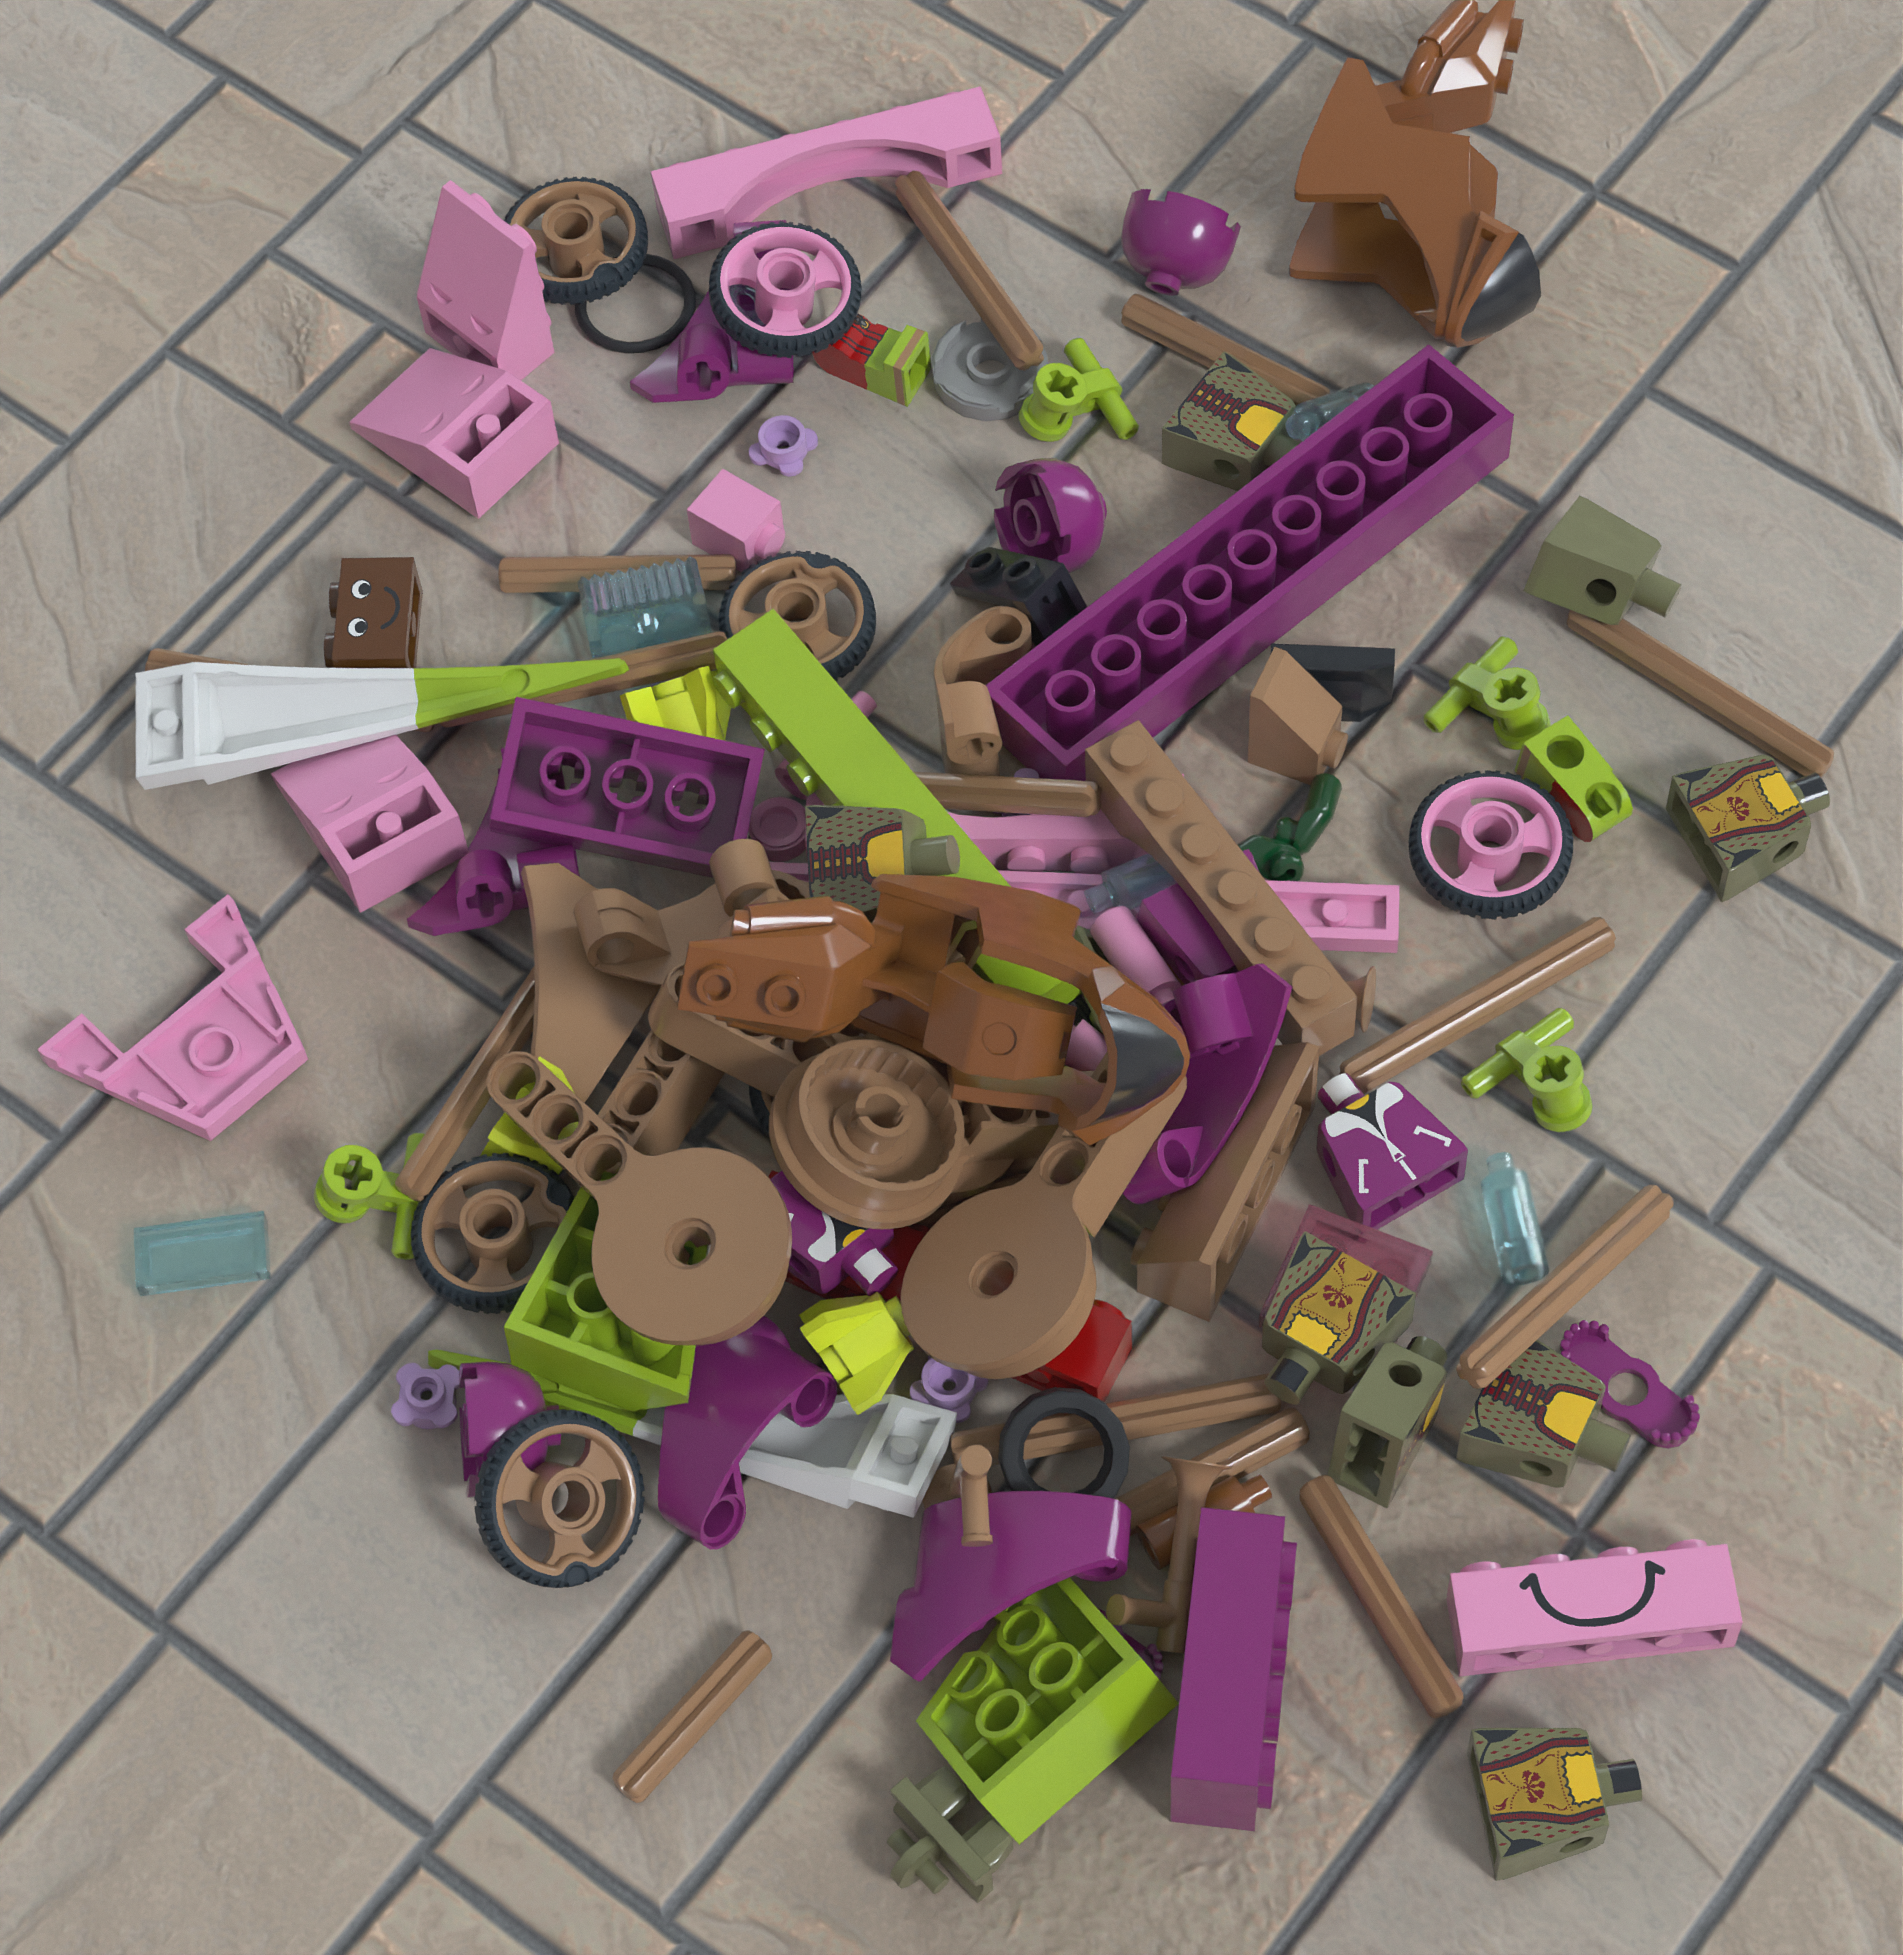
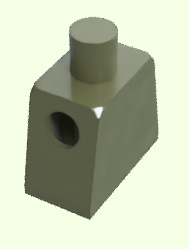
M1579 496L1543 541L1523 591L1606 624L1618 625L1634 603L1665 618L1671 610L1682 584L1652 570L1662 546L1656 538L1589 499Z

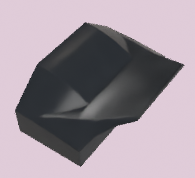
M1271 643V653L1274 647L1287 651L1342 705L1341 721L1361 722L1392 703L1395 648Z

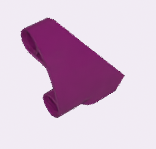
M779 221L787 223V221L734 223V237L737 234L742 235V231L751 229L753 226L758 228L763 223L769 224V222L779 224ZM774 249L765 250L755 255L761 260L765 254ZM742 284L729 286L732 301L738 310L754 323L763 327L766 326L758 318L755 311L756 289ZM780 288V290H791L787 288ZM708 290L685 329L676 337L667 350L630 381V389L652 403L707 400L717 397L725 391L726 387L794 383V355H792V358H777V355L774 354L771 357L766 354H759L756 349L751 351L749 348L740 345V341L736 342L717 322L710 305Z
M502 747V748H501V756H502V759H503L505 747ZM501 767L498 768V778H499V773H500ZM562 768L559 775H548L549 780H556L555 787L566 790ZM496 783L489 807L468 848L469 853L459 861L456 869L437 893L425 905L407 918L408 928L432 936H438L500 923L511 911L529 908L521 875L524 866L559 863L580 877L576 849H574L573 843L552 845L490 832V815L497 787Z
M1256 964L1237 973L1216 975L1185 984L1173 991L1174 999L1162 1004L1181 1026L1186 1037L1190 1053L1189 1066L1185 1075L1187 1078V1088L1161 1134L1154 1141L1151 1149L1123 1192L1124 1196L1131 1202L1145 1204L1195 1184L1221 1151L1242 1117L1271 1056L1293 987L1265 964Z
M763 1316L746 1331L725 1341L696 1345L688 1403L665 1406L659 1462L658 1509L664 1520L710 1550L720 1549L729 1544L742 1528L746 1516V1503L739 1462L763 1429L778 1413L800 1427H812L827 1416L837 1396V1382L834 1376L792 1351L783 1332L769 1318Z
M1050 1491L988 1493L990 1535L993 1536V1543L987 1546L968 1547L961 1544V1537L963 1536L961 1498L948 1500L926 1508L921 1519L914 1586L904 1589L899 1595L896 1604L890 1662L913 1679L921 1682L941 1659L970 1633L981 1630L988 1620L1033 1593L1071 1576L1101 1582L1116 1580L1124 1576L1128 1568L1132 1519L1131 1509L1116 1499L1078 1493Z

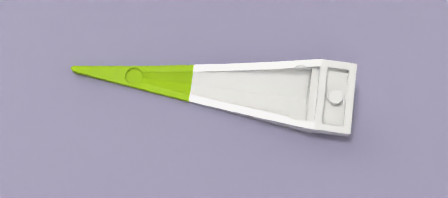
M615 658L526 665L451 668H309L191 662L135 673L136 779L144 790L204 779L210 785L513 704L516 697L532 699L618 676L630 669L624 660Z
M438 1349L428 1351V1365L435 1369H439L444 1365H452L460 1371L461 1363H507ZM530 1373L539 1382L546 1405H558L559 1409L591 1414L609 1423L617 1431L661 1445L665 1406L630 1411ZM884 1394L881 1401L857 1415L846 1396L837 1395L834 1405L827 1416L812 1427H800L778 1413L751 1444L739 1462L740 1473L846 1509L857 1501L914 1518L946 1452L951 1435L955 1432L957 1412L894 1394Z

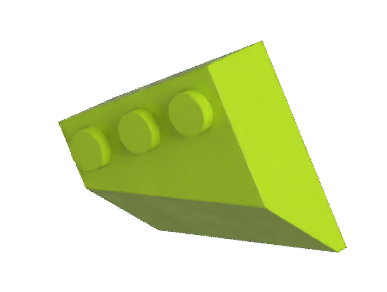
M604 1171L600 1181L609 1180L616 1174ZM581 1187L504 1325L511 1363L530 1373L630 1411L688 1403L696 1345H670L650 1340L631 1330L610 1310L599 1292L592 1267V1242L599 1216L598 1202ZM690 1240L687 1241L684 1245V1248L690 1254L687 1265L697 1264L705 1259L708 1255L709 1245L697 1248Z
M1070 1577L1033 1593L994 1616L993 1619L997 1624L978 1651L965 1652L916 1719L918 1725L978 1801L1019 1845L1179 1704L1142 1658Z

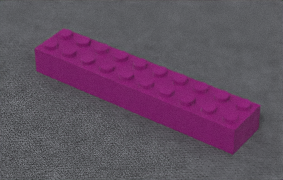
M1428 344L989 682L986 686L993 704L1003 742L1002 745L1026 768L1037 771L1041 779L1086 781V748L1137 720L1142 723L1154 738L1267 649L1271 643L1276 642L1507 460L1510 453L1514 414Z

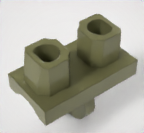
M946 1766L928 1775L915 1786L905 1776L890 1789V1794L897 1801L893 1807V1812L919 1839L915 1843L900 1828L887 1840V1844L900 1857L891 1870L890 1877L901 1889L912 1885L920 1879L933 1894L941 1891L947 1885L949 1879L936 1866V1862L939 1861L977 1903L994 1890L992 1874L1012 1852L1013 1839L995 1818L989 1814L983 1817L963 1836L951 1826L948 1820L963 1808L970 1799L969 1793L963 1784Z

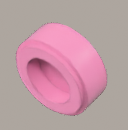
M785 797L770 798L761 802L752 810L748 829L749 839L758 841L764 847L770 861L782 862L796 858L806 849L805 808L797 801Z

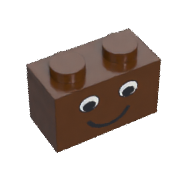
M414 557L341 559L339 582H331L329 587L330 615L332 618H336L334 633H326L324 638L326 668H416L423 590Z

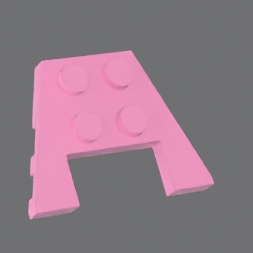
M228 894L184 929L189 942L222 972L221 975L125 1053H122L81 1013L37 1049L43 1062L56 1071L209 1141H212L304 1064L308 1057L301 1040L270 979L254 941L242 920L236 903Z

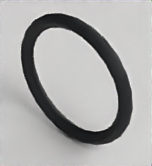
M646 254V258L643 261V265L657 267L673 276L681 286L684 294V307L681 315L665 333L655 338L638 342H625L610 338L597 330L589 320L586 311L587 301L584 304H575V315L578 325L585 335L597 345L615 352L627 354L644 353L671 343L685 329L696 308V293L692 281L685 271L674 262L657 255Z

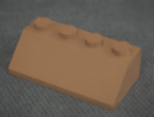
M1309 1042L1275 1045L1258 1086L1242 1117L1205 1173L1195 1184L1160 1197L1158 1210L1163 1211L1154 1230L1147 1227L1142 1230L1131 1255L1130 1263L1137 1266L1138 1293L1210 1322L1315 1109L1319 1046Z

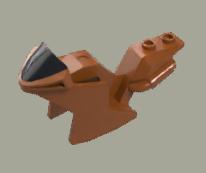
M1454 0L1418 39L1417 48L1408 63L1402 80L1375 86L1364 60L1347 57L1324 103L1302 154L1294 196L1300 202H1315L1296 242L1289 265V275L1296 279L1371 282L1379 284L1425 330L1433 335L1434 339L1444 340L1446 346L1457 348L1478 344L1534 311L1541 297L1540 272L1533 252L1524 235L1494 218L1498 171L1491 162L1470 144V136L1452 133L1488 122L1492 117L1497 93L1508 95L1514 60L1506 59L1507 52L1518 54L1524 19L1514 18L1516 0H1499L1488 13L1478 12V3L1475 0ZM1379 203L1387 205L1397 220L1385 218Z
M881 874L871 883L873 889L881 892L877 913L872 923L869 922L864 913L858 908L842 901H834L829 896L747 904L743 909L734 911L730 937L688 942L677 1010L715 1016V1020L726 1022L727 1026L731 1028L802 1043L807 1042L809 1039L839 1033L852 1022L855 1027L946 1064L951 1099L999 1107L1043 1110L1059 1114L1058 1126L1089 1146L1124 1129L1172 1094L1185 1077L1189 1066L1190 1053L1184 1032L1162 1004L1153 995L1074 938L1081 910L1072 904L1031 890L951 876ZM955 915L976 921L981 954L1036 970L1082 990L1097 1014L1099 1024L1105 1036L1109 1057L1106 1083H1100L1074 1068L1065 1066L1077 1007L1013 987L984 981L964 962L945 964Z

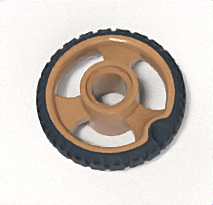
M565 177L563 180L555 179L553 182H545V185H538L535 189L529 190L528 194L522 195L514 203L515 206H511L505 216L504 221L510 226L517 224L528 232L537 248L535 258L548 256L549 266L553 273L558 276L553 277L538 271L544 283V290L542 292L545 302L550 300L553 304L560 303L565 305L570 303V305H575L576 303L584 304L585 301L591 303L597 299L601 300L603 296L608 297L613 292L619 291L620 287L626 286L633 279V275L638 273L646 258L648 229L642 210L626 191L601 179L597 181L596 178L581 177V179H578L577 177ZM545 212L541 223L542 230L528 228L538 216ZM617 215L627 228L628 238L621 254L617 258H611L605 255L600 224L605 219Z
M787 551L782 554L777 553L776 557L770 555L763 560L757 561V565H750L749 568L741 572V576L738 575L730 584L729 590L725 592L719 609V631L724 632L727 639L771 609H774L835 681H838V677H845L854 670V666H858L872 645L876 631L875 604L866 582L861 579V576L853 568L848 567L846 563L839 561L835 557L831 559L830 555H824L819 552L811 554V551H796V553L791 554V551ZM779 582L772 587L766 596L764 613H751L744 610L748 602L759 591L773 583ZM836 588L850 600L855 612L854 626L849 636H838L829 631L825 595ZM795 619H805L801 622H790Z
M492 1153V1156L489 1157L487 1154L472 1157V1161L469 1162L464 1160L452 1166L451 1171L448 1172L446 1170L443 1172L430 1193L425 1195L424 1200L418 1203L411 1225V1246L416 1265L429 1287L437 1295L442 1296L445 1301L456 1307L461 1306L464 1310L479 1313V1311H483L484 1314H500L501 1311L508 1313L513 1311L534 1273L532 1272L518 1281L514 1280L510 1275L524 1267L532 1255L533 1239L531 1232L544 1227L558 1229L574 1200V1196L567 1184L564 1183V1180L555 1171L549 1170L548 1166L539 1164L536 1160L530 1161L529 1157L517 1154L509 1156V1153ZM492 1181H513L534 1188L532 1194L522 1203L516 1196L501 1189L484 1190L476 1193L469 1199L465 1196L466 1190ZM500 1226L510 1228L500 1238H483L484 1234L492 1228ZM454 1228L461 1231L470 1260L477 1268L475 1275L467 1282L455 1277L440 1261L435 1248L436 1230Z
M565 1409L548 1410L530 1415L507 1430L487 1453L486 1456L488 1458L486 1462L483 1461L478 1474L479 1483H476L474 1501H476V1506H474L476 1523L480 1527L478 1530L484 1545L488 1547L487 1550L496 1562L510 1574L523 1581L549 1588H568L582 1585L584 1582H590L600 1577L604 1571L610 1570L620 1560L619 1557L624 1555L632 1544V1537L637 1534L642 1520L639 1519L640 1513H643L645 1497L642 1496V1491H645L643 1475L639 1471L641 1467L635 1453L631 1451L632 1447L613 1426L596 1416ZM556 1434H575L585 1438L583 1454L573 1466L545 1461L530 1471L522 1461L521 1454L533 1443L545 1437ZM615 1479L616 1505L613 1518L604 1536L590 1550L584 1543L581 1535L590 1531L599 1522L603 1514L605 1493L601 1483L606 1480ZM565 1483L568 1489V1501L564 1509L560 1513L555 1514L552 1508V1497L556 1488L560 1484ZM515 1500L518 1512L525 1522L535 1528L549 1532V1548L541 1562L523 1552L511 1538L504 1520L503 1504Z

